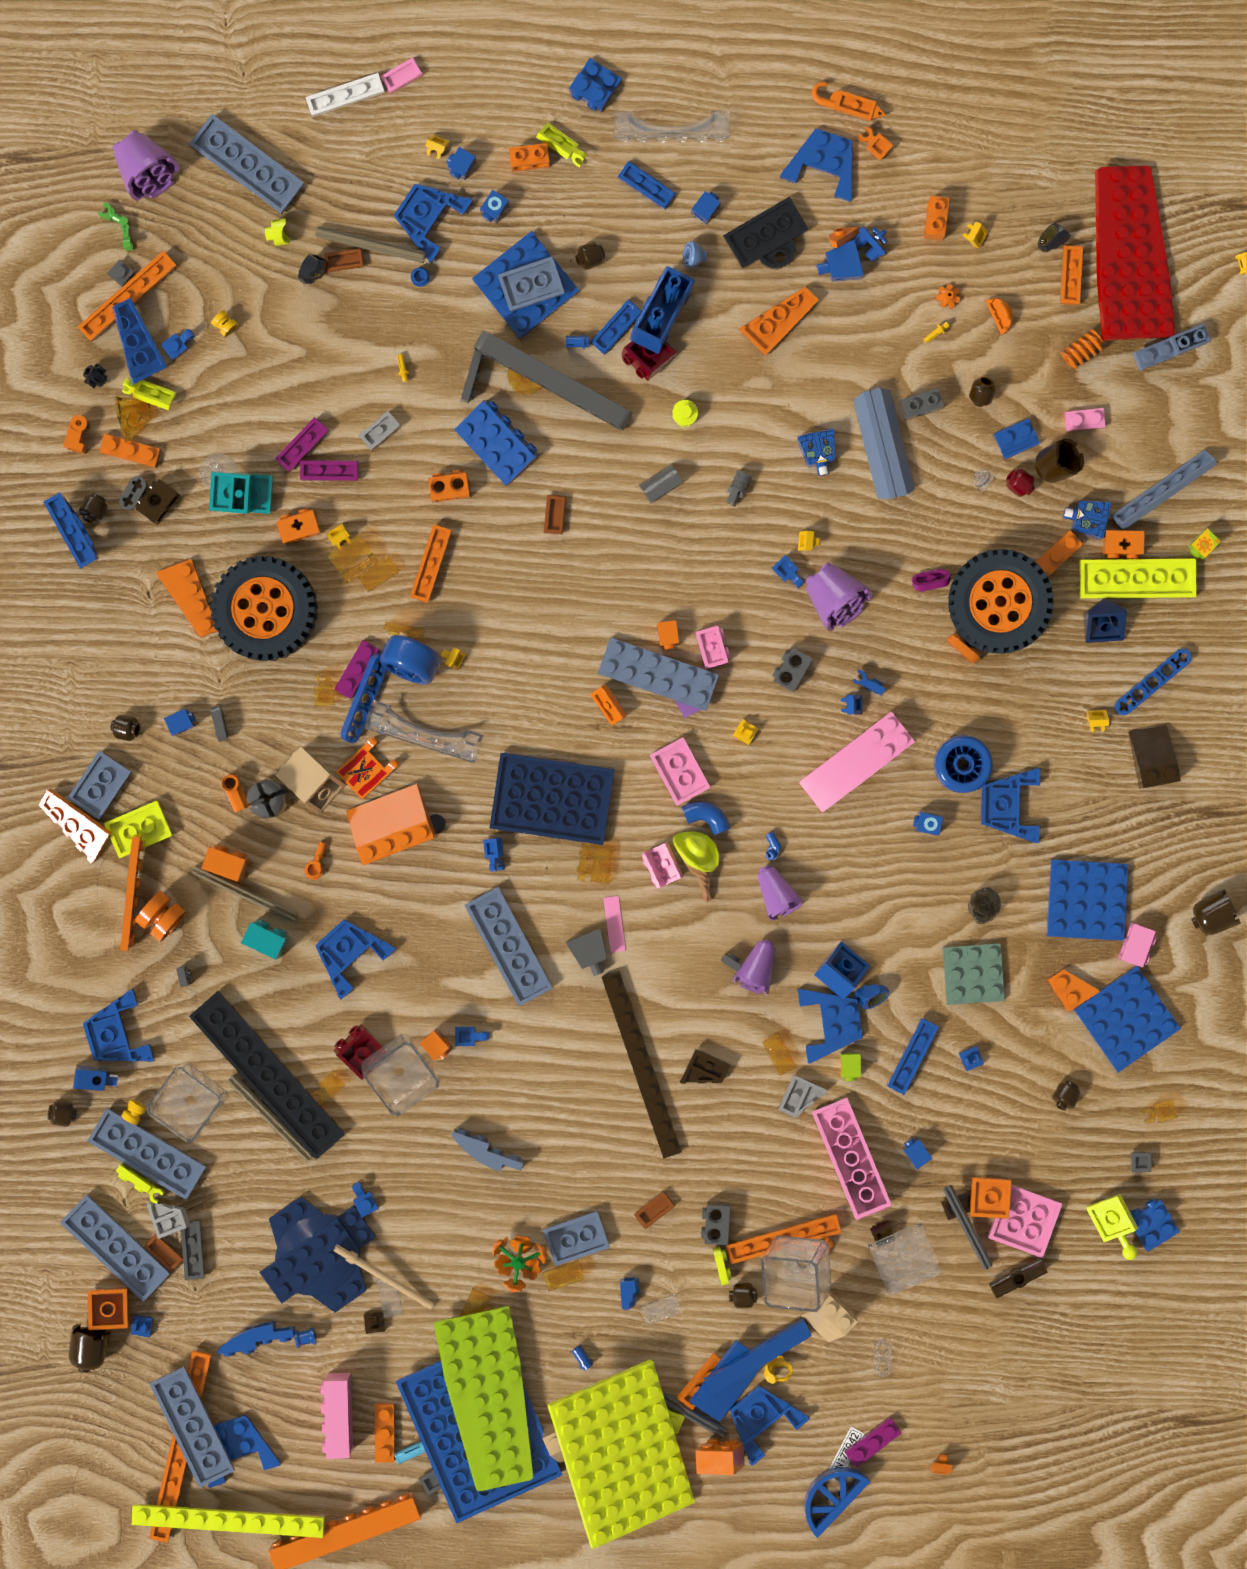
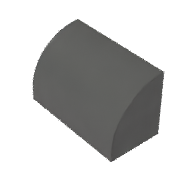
M670 464L639 484V487L650 504L683 484V480Z

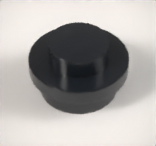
M439 814L430 816L436 833L441 832L445 828V819Z

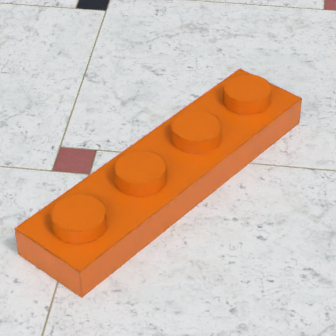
M433 524L410 598L429 603L452 530Z

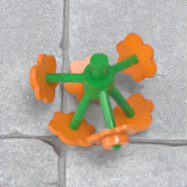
M517 1235L515 1239L510 1241L514 1251L518 1252L517 1256L514 1257L504 1248L508 1243L507 1237L495 1242L492 1251L493 1256L501 1252L506 1254V1256L503 1254L499 1255V1259L494 1262L495 1268L498 1269V1274L510 1276L512 1269H515L514 1279L504 1281V1286L512 1292H520L526 1288V1285L523 1284L524 1282L518 1279L519 1270L523 1272L524 1278L535 1280L537 1274L541 1272V1268L539 1267V1260L533 1258L538 1257L545 1264L547 1250L537 1242L535 1243L536 1253L523 1258L522 1253H528L529 1249L532 1248V1243L528 1236L521 1237Z

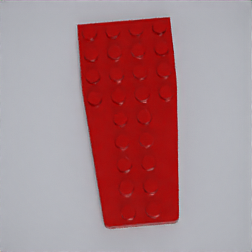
M1100 167L1095 171L1097 291L1102 341L1170 338L1176 335L1171 281L1151 167Z

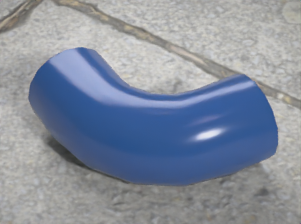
M699 801L682 806L688 825L700 820L705 821L709 824L713 835L731 829L723 811L712 803Z

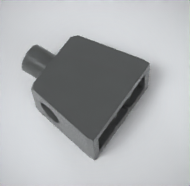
M600 928L566 941L567 946L582 969L590 966L593 976L604 972L600 962L606 960L607 955Z

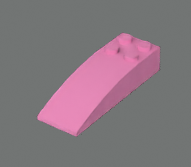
M891 711L799 783L820 811L824 812L915 741Z
M848 1098L813 1111V1117L855 1220H861L892 1207Z

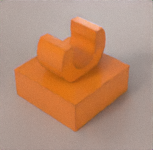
M938 1455L937 1463L931 1464L930 1473L945 1475L952 1473L953 1465L946 1464L947 1455Z

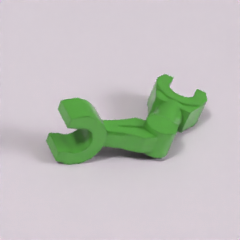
M104 203L103 206L108 209V212L103 214L99 211V216L102 219L114 220L121 225L123 248L125 251H132L133 244L129 233V220L117 214L111 205Z

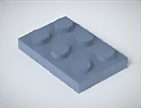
M553 257L498 274L510 312L565 294Z
M99 751L67 799L101 820L132 771L102 751Z
M598 1210L543 1229L555 1266L610 1248Z

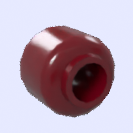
M1022 468L1013 469L1006 477V486L1018 497H1022L1033 492L1035 479Z

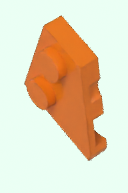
M1064 969L1047 979L1068 1012L1099 993L1098 989Z

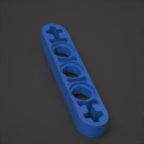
M1186 649L1175 651L1115 702V712L1118 715L1131 713L1191 662L1190 652ZM1179 653L1186 654L1185 662L1180 661L1176 665L1173 663L1179 659ZM1166 664L1172 667V673L1168 676L1162 672V668ZM1150 677H1155L1158 680V684L1154 688L1148 685L1147 681ZM1136 689H1140L1143 692V697L1140 700H1136L1133 697V692ZM1129 696L1135 705L1133 706L1130 703L1126 706L1127 711H1120L1119 708L1121 706L1119 703H1126L1129 700L1126 697Z
M376 653L371 656L342 727L341 738L346 742L355 743L360 738L387 671L381 664H377V661H380L381 654ZM371 676H375L373 685H369L368 682ZM367 693L368 700L362 703L361 698ZM360 711L361 717L358 721H355L354 715Z

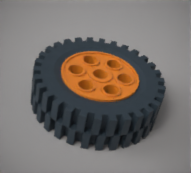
M998 549L980 553L968 560L960 568L950 586L948 608L954 627L969 644L982 651L1004 654L1024 649L1041 636L1051 619L1054 597L1048 576L1039 564L1023 553L1014 550ZM1011 578L1013 580L1012 588L1005 589L1002 586L1003 579ZM986 581H991L994 584L993 591L985 592L983 584ZM1019 592L1026 596V600L1022 604H1018L1014 600V596ZM998 596L1006 598L1007 602L1004 607H998L995 604V599ZM980 599H984L987 602V608L983 611L976 608V602ZM1010 611H1016L1019 614V619L1016 622L1008 620L1007 615ZM991 614L999 616L1000 621L997 625L989 624L988 618Z
M272 556L246 558V561L242 562L240 560L236 562L237 565L234 567L230 566L227 569L228 572L221 575L220 578L222 580L220 583H216V592H212L211 596L213 603H210V608L213 610L211 619L215 623L213 626L218 631L220 639L225 642L224 644L231 648L232 651L244 657L260 661H276L279 658L288 657L287 655L297 652L296 649L299 647L302 648L305 644L304 641L310 638L311 630L315 628L314 622L318 616L316 614V609H318V604L315 601L317 599L316 594L313 592V587L308 582L306 576L290 563ZM256 585L262 587V592L259 595H254L252 591ZM274 589H280L281 595L277 599H273L271 596ZM244 599H247L249 601V607L245 610H242L240 608V602ZM262 603H266L268 610L262 614L259 612V606ZM280 607L287 609V614L284 617H279L277 614ZM252 617L255 619V625L252 628H248L246 621ZM269 621H272L274 623V629L270 632H267L265 630V624Z

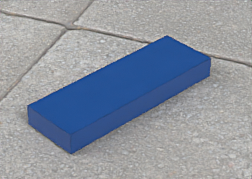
M630 161L627 162L618 175L620 180L664 210L676 195L674 191Z
M628 299L590 343L605 355L637 320L642 310Z

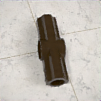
M1038 1257L1019 1268H1013L1009 1273L988 1284L997 1299L1017 1288L1026 1286L1030 1281L1048 1272L1041 1258ZM1016 1274L1023 1275L1020 1282H1014L1013 1279Z

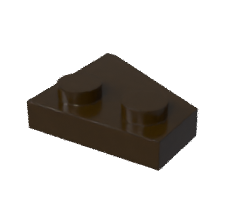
M695 1048L680 1083H722L730 1064Z

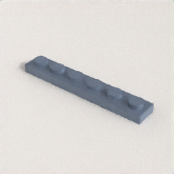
M1203 450L1112 514V520L1122 530H1125L1216 466V459L1206 450Z

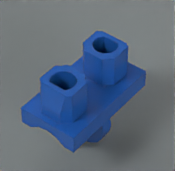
M862 227L859 230L860 233L854 239L855 243L860 248L867 242L873 246L866 253V256L872 262L880 256L884 257L887 252L877 241L880 240L885 245L888 242L884 237L887 231L883 229L880 232L874 227L871 230L875 234V237H873L865 227Z

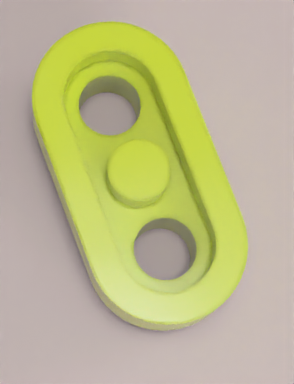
M715 1247L713 1252L721 1285H727L732 1277L730 1268L726 1269L724 1261H728L725 1249L721 1250L720 1247Z

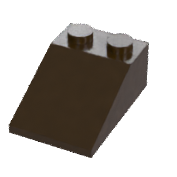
M1167 725L1128 732L1139 788L1181 781L1178 762Z

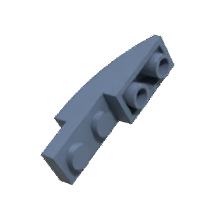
M1202 324L1132 354L1139 371H1142L1211 342L1205 325Z
M462 1128L453 1130L452 1136L465 1152L480 1163L499 1172L502 1165L521 1171L524 1161L521 1160L520 1156L502 1154V1150L492 1147V1150L488 1149L490 1141H487V1137L476 1134V1136L469 1134L468 1130Z

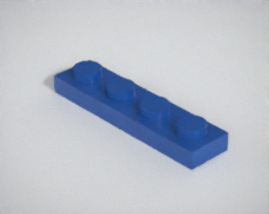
M923 1018L920 1019L887 1087L905 1095L939 1026Z

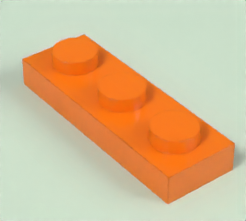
M1063 246L1060 304H1080L1083 246Z
M104 434L100 453L154 468L157 467L161 452L159 448Z
M715 1353L710 1356L677 1396L681 1402L692 1410L696 1406L690 1402V1399L705 1381L704 1377L708 1376L722 1359Z
M375 1403V1463L395 1462V1404Z

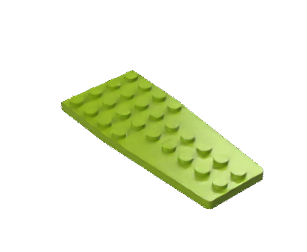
M509 1305L434 1321L444 1379L476 1490L484 1491L532 1480L533 1470L521 1364Z

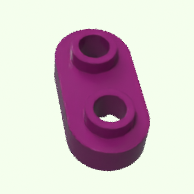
M945 569L918 573L912 578L913 588L920 592L943 588L949 585L951 581L950 573Z

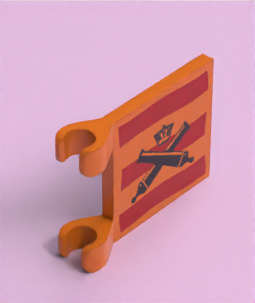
M375 737L368 740L361 749L336 771L362 800L399 766L397 760H392L384 767L371 754L370 750L379 742Z

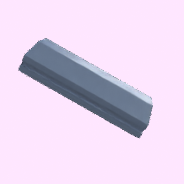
M883 388L864 391L853 400L876 496L878 499H893L908 495L915 490L891 391Z

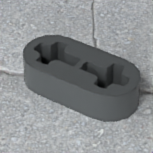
M140 476L131 478L119 499L123 509L132 511L137 507L138 500L144 495L148 487L144 478ZM141 480V485H143V487L141 489L137 488L136 492L134 493L133 491L136 488V486L133 485L134 482H139ZM133 494L131 499L133 504L126 507L125 498L129 499Z
M221 705L211 706L210 710L218 742L229 740Z

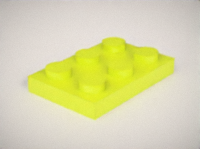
M158 800L104 823L105 827L112 832L110 838L119 858L130 855L132 836L134 834L142 835V840H145L144 848L173 836Z

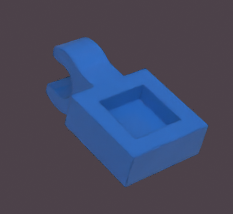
M190 329L184 331L180 337L175 333L163 342L161 346L174 361L188 350L185 344L191 341L195 334Z
M786 555L771 568L784 583L790 579L798 589L804 584L802 579L795 574L799 568Z
M857 671V673L862 675V679L860 681L853 679V683L862 685L864 688L880 696L883 695L886 688L882 687V682L874 678L872 681L868 680L864 671Z
M502 838L483 840L485 859L489 858L490 872L497 871V869L498 871L505 870V864L500 859V857H504Z
M475 1026L455 1027V1046H475V1040H489V1032H475Z
M360 1181L353 1184L352 1189L357 1198L353 1199V1202L361 1217L378 1210L379 1206L372 1192L365 1193Z

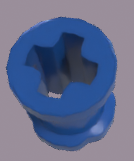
M311 1327L310 1330L301 1332L296 1330L294 1332L297 1348H300L301 1345L317 1344L314 1327Z

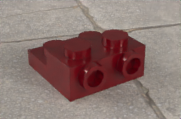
M631 341L623 348L621 355L626 365H632L636 369L635 372L639 378H645L649 381L661 371L666 363L676 356L677 351L666 342L660 353L657 354Z
M361 1024L359 1027L357 1025L352 1027L349 1031L350 1035L345 1040L342 1038L336 1042L334 1052L362 1080L390 1053Z

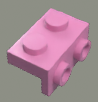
M718 625L695 632L705 669L728 663V658H731L728 647L724 648L722 640H725L723 628L719 629Z
M668 842L642 854L643 863L648 868L651 880L658 889L684 877Z

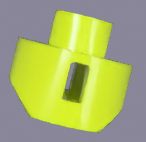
M286 218L271 220V227L265 228L266 240H274L275 246L290 244V238L283 230Z
M681 400L674 405L672 417L677 425L689 427L696 422L698 409L692 401Z

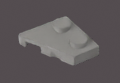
M793 1074L778 1110L796 1118L822 1095H825L828 1090Z
M153 1202L147 1204L158 1239L191 1227L185 1208Z

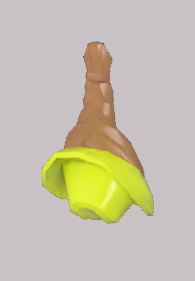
M696 831L682 832L673 837V844L691 873L698 877L703 899L706 902L711 901L710 872H713L719 866L720 857L715 842L708 835Z

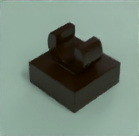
M883 1221L882 1224L874 1225L870 1228L877 1247L895 1240L888 1221Z
M383 1311L364 1313L366 1334L385 1332Z

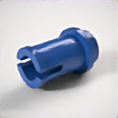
M585 334L583 336L566 335V348H589V336H585Z
M581 1345L571 1351L580 1364V1369L582 1368L585 1371L593 1365V1359L588 1357Z

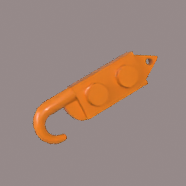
M826 82L817 83L812 89V98L819 105L869 122L872 119L885 117L884 112L876 105V101L842 90L835 91L830 96V99L820 97L818 89L822 86H827L828 83Z

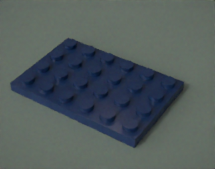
M500 753L489 828L603 845L614 769Z

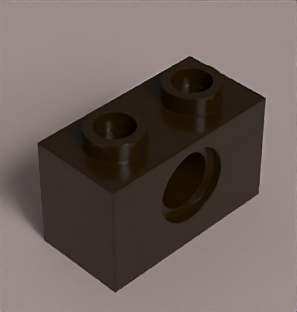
M160 479L151 483L148 488V494L142 496L136 504L138 506L136 510L156 525H158L180 496L179 493ZM155 496H160V504L154 506L152 499Z

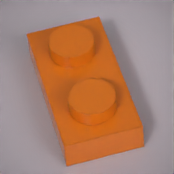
M604 684L590 694L611 726L627 716L607 684Z

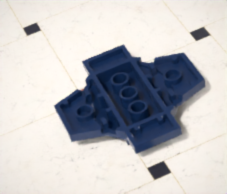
M300 1196L269 1218L277 1250L275 1261L259 1273L281 1304L299 1293L311 1295L336 1313L367 1291L361 1268L354 1263L350 1264L345 1260L346 1258L333 1251L338 1244L348 1251L352 1250L357 1253L359 1257L361 1247L376 1237L367 1222L359 1214L355 1205L339 1216L322 1213L320 1209Z

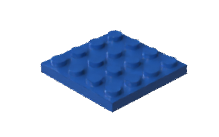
M532 231L472 278L519 339L580 292L553 258L565 294L510 312L498 274L552 257Z
M1051 860L1046 936L1124 941L1128 864Z
M1137 966L1131 968L1101 989L1099 993L1073 1009L1118 1073L1181 1029Z

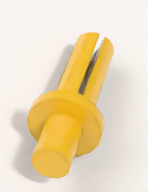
M947 322L941 326L938 324V328L923 338L925 343H929L941 333L945 334L944 330L949 327V324Z
M398 354L397 359L400 369L398 376L402 377V382H408L407 375L410 373L406 370L404 355Z

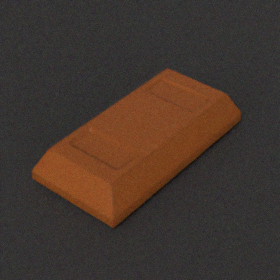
M362 248L324 253V259L328 261L326 273L364 267Z
M547 495L544 533L563 535L566 496Z
M663 1191L634 1213V1216L644 1229H647L673 1209L675 1205L665 1191Z
M156 1233L143 1246L170 1273L183 1261V1257L163 1238L158 1239Z

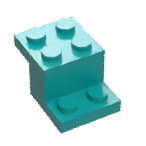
M212 471L209 511L271 514L274 475Z

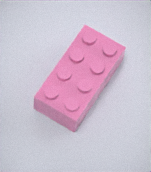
M328 1373L326 1378L323 1379V1383H321V1395H324L321 1412L325 1414L324 1422H322V1434L326 1436L322 1444L323 1453H326V1459L350 1458L353 1451L351 1373Z

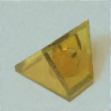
M115 397L117 417L125 443H127L152 420L150 404L141 400Z

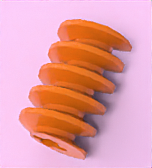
M1091 329L1089 334L1085 333L1083 335V339H1077V343L1073 342L1071 348L1066 347L1065 353L1061 351L1060 354L1070 367L1077 370V362L1084 365L1082 359L1085 358L1089 361V354L1095 357V349L1100 352L1103 351L1101 347L1103 341L1098 333Z

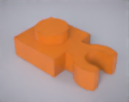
M866 127L865 131L869 136L863 137L860 134L858 139L863 143H868L869 145L866 147V150L881 161L892 149L893 145L880 133L875 137L872 129Z

